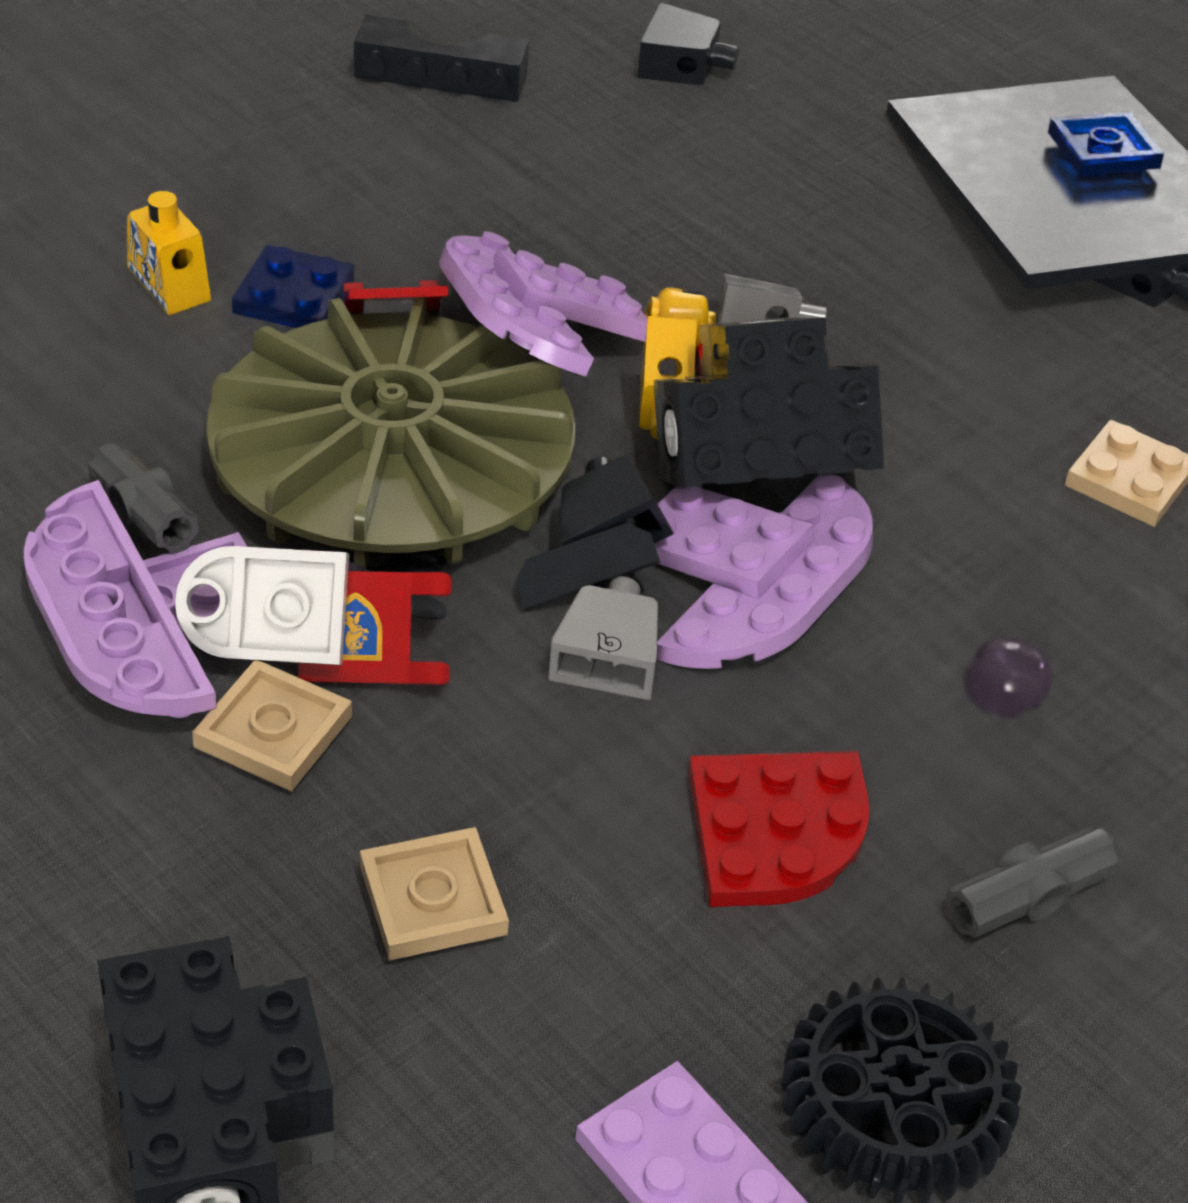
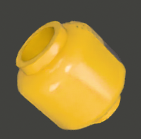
M672 287L661 290L657 297L651 296L645 314L647 318L651 316L697 320L696 349L697 346L702 344L699 338V325L716 324V312L709 311L708 300L703 293Z

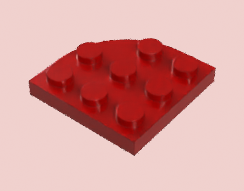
M858 751L690 756L688 774L709 907L763 906L800 901L832 886L834 878L845 870L851 862L855 863L864 844L869 821V800Z

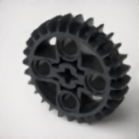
M877 977L873 981L871 992H865L857 982H853L848 989L846 998L839 992L832 990L827 997L825 1006L814 1003L809 1011L808 1018L800 1020L795 1028L794 1037L786 1050L785 1066L781 1078V1090L785 1093L783 1113L792 1116L790 1125L791 1135L806 1136L804 1144L805 1156L823 1152L825 1154L822 1164L823 1174H827L839 1167L846 1172L844 1180L845 1189L850 1188L859 1179L869 1183L870 1199L875 1198L882 1187L893 1190L896 1203H902L906 1191H915L921 1203H928L934 1187L946 1199L950 1200L956 1192L958 1183L966 1189L972 1190L979 1179L980 1173L990 1175L996 1166L998 1158L1003 1157L1004 1153H1006L1012 1138L1011 1133L1014 1132L1018 1122L1020 1108L1017 1105L1021 1097L1022 1086L1015 1082L1017 1063L1005 1060L1008 1053V1042L1004 1040L990 1041L994 1031L993 1022L976 1025L973 1022L976 1011L974 1005L960 1011L953 1007V992L949 993L943 1000L930 996L929 983H926L920 992L909 991L903 977L898 981L896 989H886L881 979ZM845 1040H851L853 1043V1051H834L828 1053L833 1047ZM925 1041L930 1042L932 1044L926 1045ZM830 1091L839 1092L845 1096H838L836 1094L831 1093ZM976 1122L973 1129L967 1135L957 1140L952 1139L950 1124L965 1125ZM874 1131L876 1140L866 1136L863 1132ZM907 1141L916 1142L923 1147H916Z

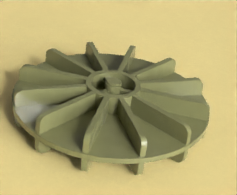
M425 297L414 299L411 313H366L350 315L341 298H335L328 301V319L310 323L284 334L270 326H262L253 334L254 350L241 359L228 373L217 375L212 385V400L207 415L206 432L209 455L216 470L217 483L221 491L226 495H234L250 511L266 521L267 537L277 544H283L294 535L325 545L354 550V568L358 569L367 568L371 552L403 553L445 548L442 553L444 558L451 565L462 561V550L465 543L482 539L511 525L520 530H529L538 521L539 506L552 495L562 482L564 476L568 474L574 452L576 430L574 413L569 398L561 386V369L543 360H538L522 347L509 341L508 333L505 339H502L483 324L480 327H476L456 320L427 315V298Z

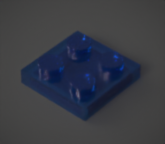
M1131 111L1050 118L1048 134L1079 175L1097 177L1103 173L1126 172L1136 174L1143 170L1161 169L1164 156L1163 151Z
M266 244L232 297L233 314L293 328L328 319V301L335 298H341L342 300L344 298L343 283L353 282L354 264L337 261L330 257H320L294 251L286 247Z

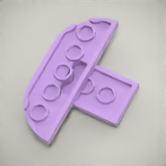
M485 231L482 237L455 236L448 239L439 259L440 268L473 316L502 339H505L509 331V338L514 343L530 350L529 354L567 371L587 376L594 358L582 344V337L572 331L566 323V319L645 342L647 317L641 311L642 305L630 298L625 292L626 286L614 278L600 276L599 280L586 277L583 271L566 263H560L557 268L544 264L540 257L527 251L519 250L517 254H514L508 246L509 242L502 236Z
M829 474L818 475L782 513H777L699 486L684 488L677 485L658 503L674 532L673 535L655 543L661 561L658 564L712 582L713 584L657 641V660L689 668H722L721 660H735L753 654L754 661H758L778 653L798 640L857 576L870 557L873 547V521L871 511L864 498L853 487L845 483L842 477Z
M99 480L80 486L50 504L45 509L46 518L34 533L31 531L28 533L24 546V563L30 591L73 676L84 688L99 699L128 711L183 718L193 713L217 708L216 693L190 647V644L193 643L184 634L179 624L175 608V598L183 573L199 556L219 547H247L240 533L237 532L193 545L175 554L167 553L142 560ZM203 585L197 588L191 597L192 609L200 617L211 616L217 611L220 604V596L211 585Z

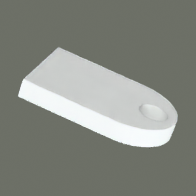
M226 546L210 550L195 559L185 570L179 581L175 598V608L179 624L184 634L195 646L213 656L230 659L342 665L349 554L346 552ZM203 585L213 586L220 596V604L217 611L208 617L198 616L191 606L192 594Z

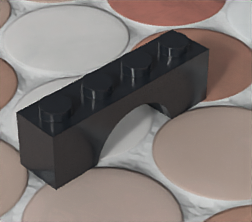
M365 15L354 39V77L518 102L527 77L529 39L487 33L482 38L471 43L441 45L425 41L416 36L409 29L405 20Z

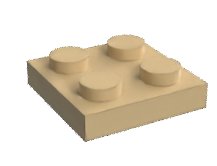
M1110 419L1069 469L1065 486L1155 527L1188 483V454L1174 446L1164 444L1144 435L1130 426L1122 425Z
M254 660L216 704L217 708L212 709L192 732L193 747L292 792L351 719L352 701L264 662Z
M476 827L360 850L361 872L389 961L508 935L509 919Z

